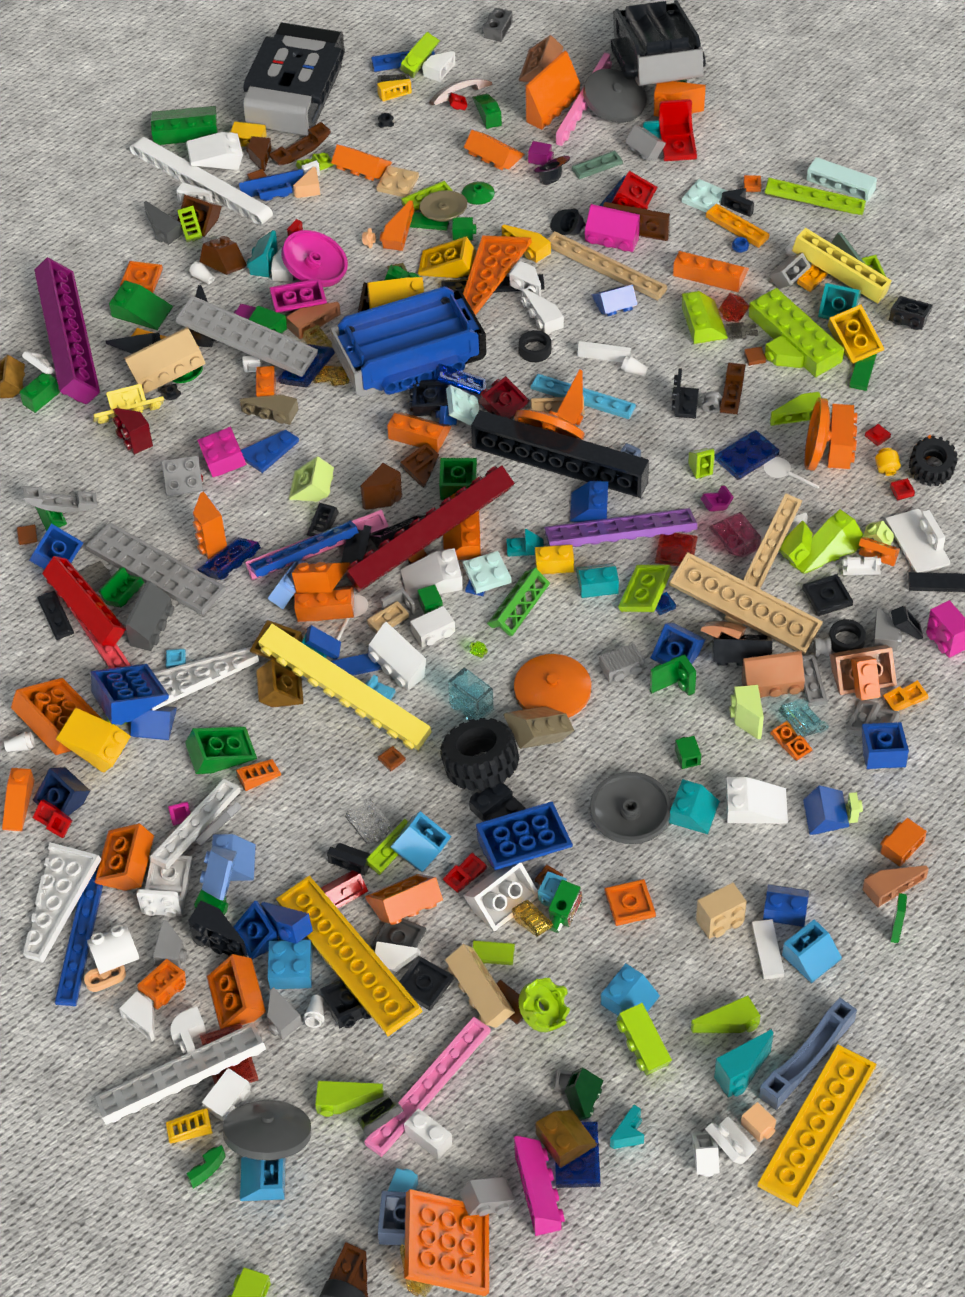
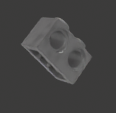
M495 7L493 12L489 14L487 22L482 26L484 38L502 42L513 23L512 11Z

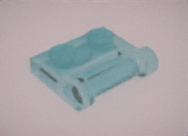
M805 699L781 705L779 712L802 738L818 732L821 734L829 728V725L825 721H821L810 709Z

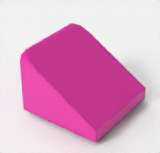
M188 801L168 806L173 826L181 824L191 814Z

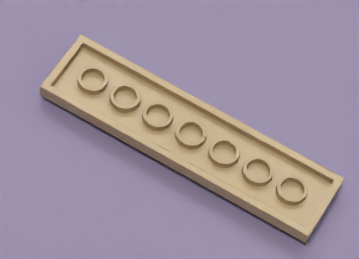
M688 552L669 583L675 589L766 636H770L791 649L801 651L803 655L808 651L814 637L823 624V621Z

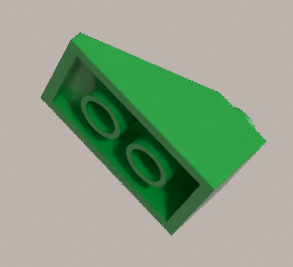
M126 280L109 303L112 317L154 330L159 329L173 308L171 304L143 286Z
M246 727L193 728L185 741L196 774H212L257 759Z

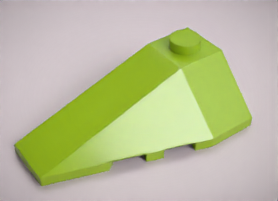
M839 509L812 537L810 554L798 566L791 562L790 565L801 573L806 574L833 560H839L840 557L847 554H853L861 548L859 542L863 538V533L855 519Z

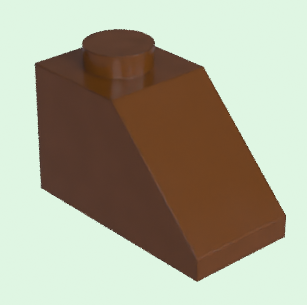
M251 136L250 143H247L246 152L249 153V158L258 168L265 171L269 154L272 150L271 138Z

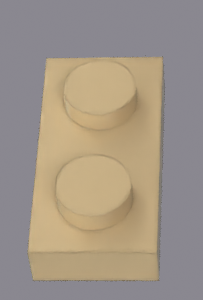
M397 601L367 619V624L377 634L385 622L394 627L409 618V613Z

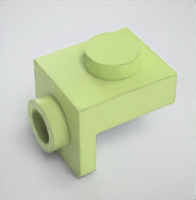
M883 521L868 524L862 537L873 538L876 541L891 545L894 534Z
M857 792L849 793L847 804H845L849 823H858L859 812L863 811L862 801L858 800Z

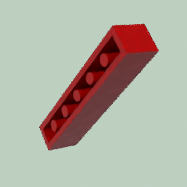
M53 556L42 573L47 579V583L55 588L57 595L65 600L67 607L75 612L77 619L85 624L87 631L95 636L97 643L102 646L114 647L126 631V628L68 559Z

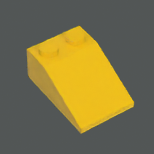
M467 236L423 250L418 274L419 276L446 278L468 276L475 259L476 250Z
M423 277L367 283L370 309L424 293Z
M861 304L829 318L827 326L835 341L844 348V353L852 364L884 351V347Z
M75 708L56 737V740L101 772H106L113 767L131 736L116 725Z

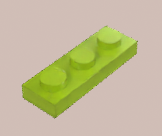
M442 181L402 198L401 204L405 206L411 200L413 201L414 211L420 209L421 201L429 194L453 190L445 181Z
M405 818L367 858L368 866L379 875L399 856L390 846L408 823Z

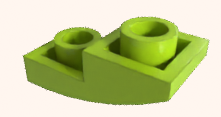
M328 153L313 154L312 159L297 160L296 167L302 169V165L317 160L321 171L334 164L331 163L332 159Z

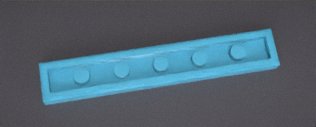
M537 374L531 384V389L555 397H565L571 384ZM583 388L584 406L626 419L631 417L636 407L635 403Z

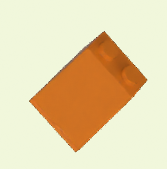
M676 81L657 83L654 92V116L659 117V103L668 100L691 99L692 113L704 111L706 85Z
M304 562L298 564L292 572L296 593L332 592L348 570L350 562H318L316 564Z

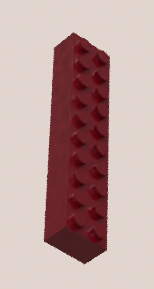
M495 465L487 471L484 478L479 476L473 480L468 489L466 486L456 492L453 499L448 497L441 502L440 508L436 510L434 507L426 512L424 519L417 518L408 526V530L401 529L393 536V540L387 539L382 542L377 551L374 552L372 549L367 552L361 562L356 560L351 563L345 575L359 593L510 490L515 484L503 465L499 468Z

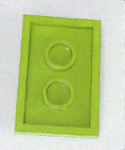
M636 565L618 608L620 611L654 612L672 572L671 566Z

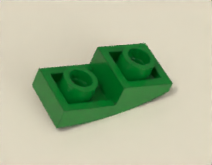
M222 1145L209 1149L202 1155L204 1164L197 1165L190 1172L186 1173L193 1189L213 1175L223 1163L226 1155Z

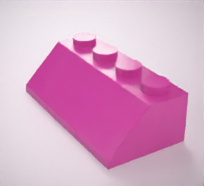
M515 1136V1159L535 1236L560 1231L561 1222H565L562 1208L558 1209L556 1202L559 1201L557 1188H552L551 1182L554 1181L552 1169L547 1168L546 1161H549L547 1150L542 1148L540 1140Z

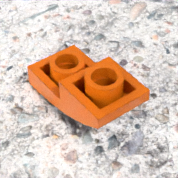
M788 721L770 732L773 738L796 761L812 751L801 734L798 736Z

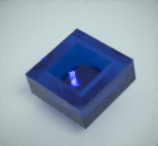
M667 592L662 593L655 609L659 615L676 609L675 602Z

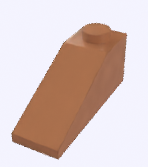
M332 302L298 309L286 317L287 328L299 339H302L341 315L340 303Z
M927 866L880 870L875 874H869L864 879L862 890L878 908L898 896L899 893H903L925 880L929 868Z

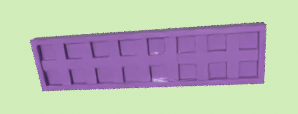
M686 508L544 528L549 546L572 545L573 547H580L583 544L596 545L605 541L634 540L637 537H654L659 534L671 535L674 532L688 533L692 530H697V522L691 509Z

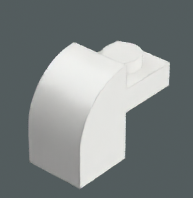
M197 1006L178 1014L171 1024L174 1045L179 1043L182 1054L195 1050L191 1038L206 1033L205 1025Z

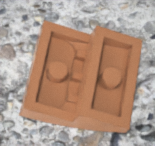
M711 621L707 622L700 631L716 638L726 633L740 639L747 627L732 622Z

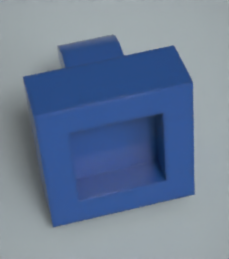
M440 406V411H436V418H439V424L457 426V419L449 416L448 406Z

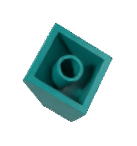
M275 230L260 238L256 246L252 248V256L247 261L250 275L270 278L272 260L278 252Z
M825 283L818 317L829 319L858 306L861 290Z
M613 563L576 567L581 598L619 594V578L616 566Z
M682 779L670 810L669 823L708 834L720 801L702 784Z

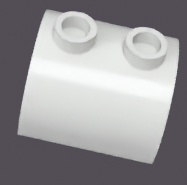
M116 925L111 928L110 932L104 934L95 933L91 936V939L87 940L89 950L100 974L139 959L133 939L126 925Z

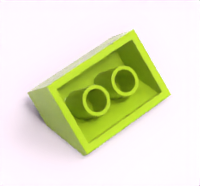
M700 291L683 293L682 310L693 343L698 344L728 339L715 300Z

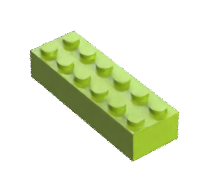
M778 288L749 303L748 316L770 337L776 339L783 335L805 355L803 367L815 378L843 362L844 348Z

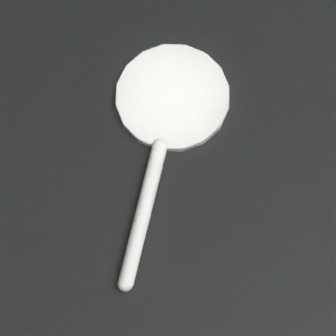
M773 457L764 464V471L771 477L782 478L790 475L817 489L819 488V485L790 472L791 465L783 458Z
M354 594V617H357L367 611L368 601L365 597ZM350 618L345 619L336 637L337 640L340 639Z

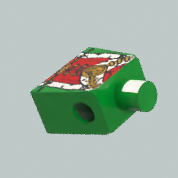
M561 880L548 910L551 920L548 928L551 931L559 933L563 925L570 927L583 903L580 886Z

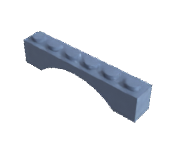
M839 997L801 1048L785 1064L774 1070L760 1086L759 1098L777 1110L855 1022L857 1009Z

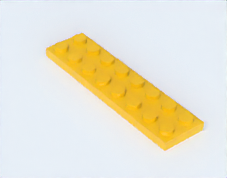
M837 1044L760 1178L757 1187L798 1208L877 1065L876 1063Z

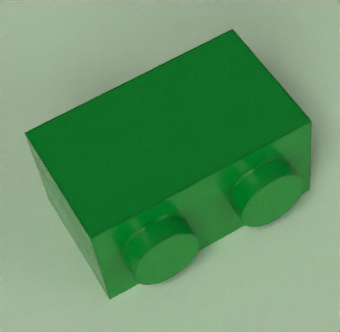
M43 372L19 393L23 406L36 413L57 396L60 391L57 379Z

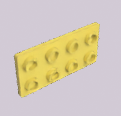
M141 384L107 392L106 395L111 410L94 414L93 421L98 422V424L109 422V418L115 417L113 411L115 408L141 413L147 408H150V411L159 409L164 402V397L146 401Z

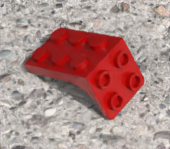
M692 100L661 101L659 103V132L661 140L666 143L662 150L664 162L697 159L692 127Z
M628 171L612 203L648 209V205L658 187Z

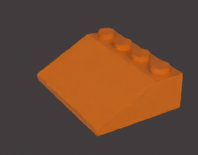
M567 51L562 52L526 85V122L541 130L545 126H549L555 117H559L561 112L568 108L581 92L579 79Z
M63 678L17 689L11 705L12 710L55 755L71 751L57 741L56 737L75 708L101 718Z

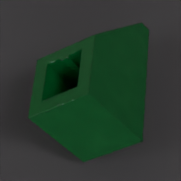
M583 1067L572 1072L565 1089L570 1108L580 1121L592 1116L595 1109L593 1107L594 1103L602 1093L601 1086L604 1081Z

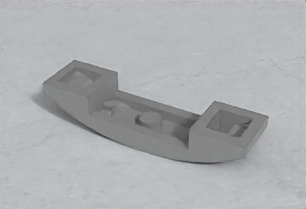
M23 486L24 501L44 510L80 512L97 507V498L94 492L78 491L77 496L42 493L41 487Z

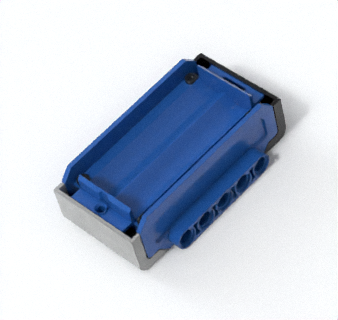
M444 286L344 317L338 326L330 328L332 347L356 394L361 397L383 390L386 394L391 395L413 388V383L416 384V380L420 383L419 381L437 380L459 374L465 369L466 364L483 359L487 353L486 333L460 288L452 290Z

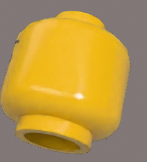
M883 448L875 456L877 469L881 474L886 476L895 475L896 471L901 467L898 452L892 450V448Z

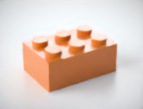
M832 404L829 431H832V436L829 442L828 468L850 469V464L854 463L855 452L852 451H856L857 440L853 438L857 435V426L854 423L857 424L858 413H854V405Z

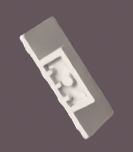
M915 509L886 518L888 527L894 534L914 572L925 573L950 565V560L943 550L945 536L930 510L921 512L920 509Z

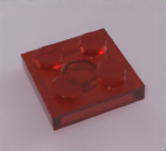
M673 533L671 535L660 534L655 563L680 566L687 552L695 556L698 536Z

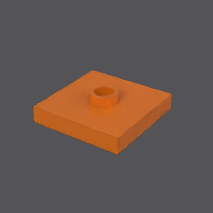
M129 261L120 287L126 280L139 284L154 293L163 267L160 264Z
M644 879L605 888V895L616 926L656 917V912Z

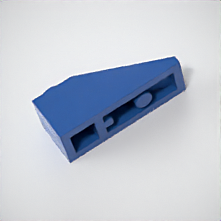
M267 902L261 903L263 911L281 940L297 944L313 932L309 913Z

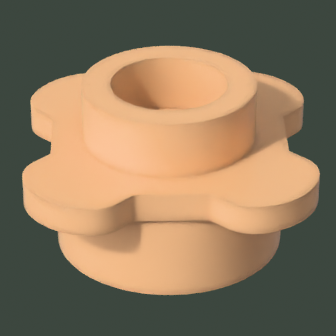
M368 228L367 232L362 234V242L364 245H368L369 248H372L373 243L376 242V235L372 233L371 228Z

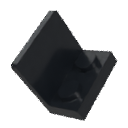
M679 368L678 375H674V385H677V387L673 388L672 399L675 400H672L671 411H675V417L696 419L699 388L681 387L682 368Z

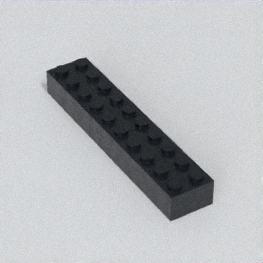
M479 410L471 424L473 449L584 482L606 481L608 482V489L638 498L642 497L648 484L649 460L643 457Z

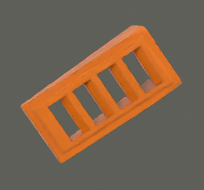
M273 759L236 770L237 777L245 791L281 776V772ZM270 766L273 772H269L267 767ZM263 769L266 774L262 775L260 770Z

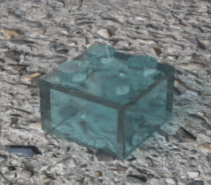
M465 667L448 681L449 704L454 710L461 711L467 720L485 718L494 710L493 688Z

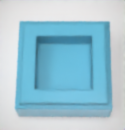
M185 649L166 650L167 669L186 664Z

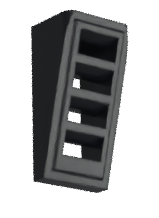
M319 502L307 536L317 535L313 533L314 530L324 532L331 529L339 513L337 507ZM317 524L323 525L324 528L317 527Z
M903 605L891 611L895 627L918 640L923 639L921 624L906 606Z

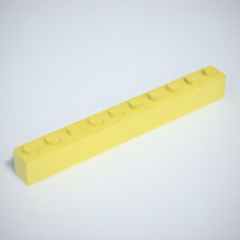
M271 624L258 641L261 647L260 650L269 657L272 655L277 658L276 661L280 665L291 667L294 674L299 677L303 675L312 686H320L329 697L335 696L346 708L350 706L355 709V713L358 716L369 718L375 727L379 729L381 727L387 730L386 733L394 739L398 737L407 748L419 750L432 733L429 725L277 626Z

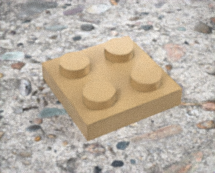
M388 166L377 186V191L400 197L409 196L419 177V172Z

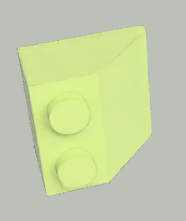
M317 456L294 472L289 499L318 502L323 498H327L330 494L334 467Z
M758 685L734 687V695L730 697V718H734L735 725L756 739H761L764 716Z

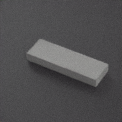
M815 654L802 656L805 678L804 693L808 707L825 705L828 703Z
M235 802L196 839V842L200 846L204 844L242 808L241 805Z

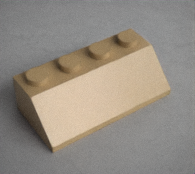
M188 327L124 358L136 384L142 385L144 394L206 364Z

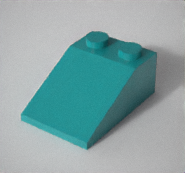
M772 1029L716 1058L714 1078L728 1098L733 1095L737 1097L745 1092L771 1053L774 1035Z

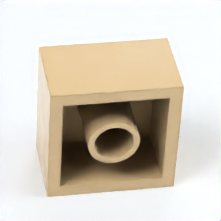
M731 883L697 900L696 921L708 939L714 936L718 938L726 930L732 927L736 929L743 924L747 901L736 885Z

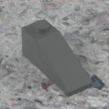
M144 202L145 213L156 238L160 242L169 245L183 235L179 221L151 203Z

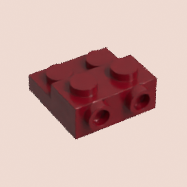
M506 376L501 380L498 378L491 385L492 388L489 390L487 388L483 390L479 395L481 398L478 401L488 412H494L498 416L509 419L515 416L517 410H522L530 402Z

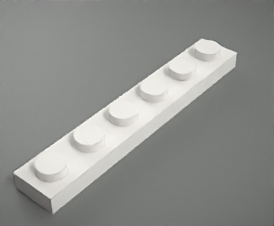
M223 779L150 856L151 862L167 870L240 793V786Z

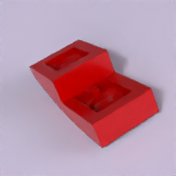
M46 800L40 801L32 817L47 826V830L61 838L65 837L73 821Z
M471 853L460 866L455 865L442 880L459 893L482 874L488 866L474 853Z

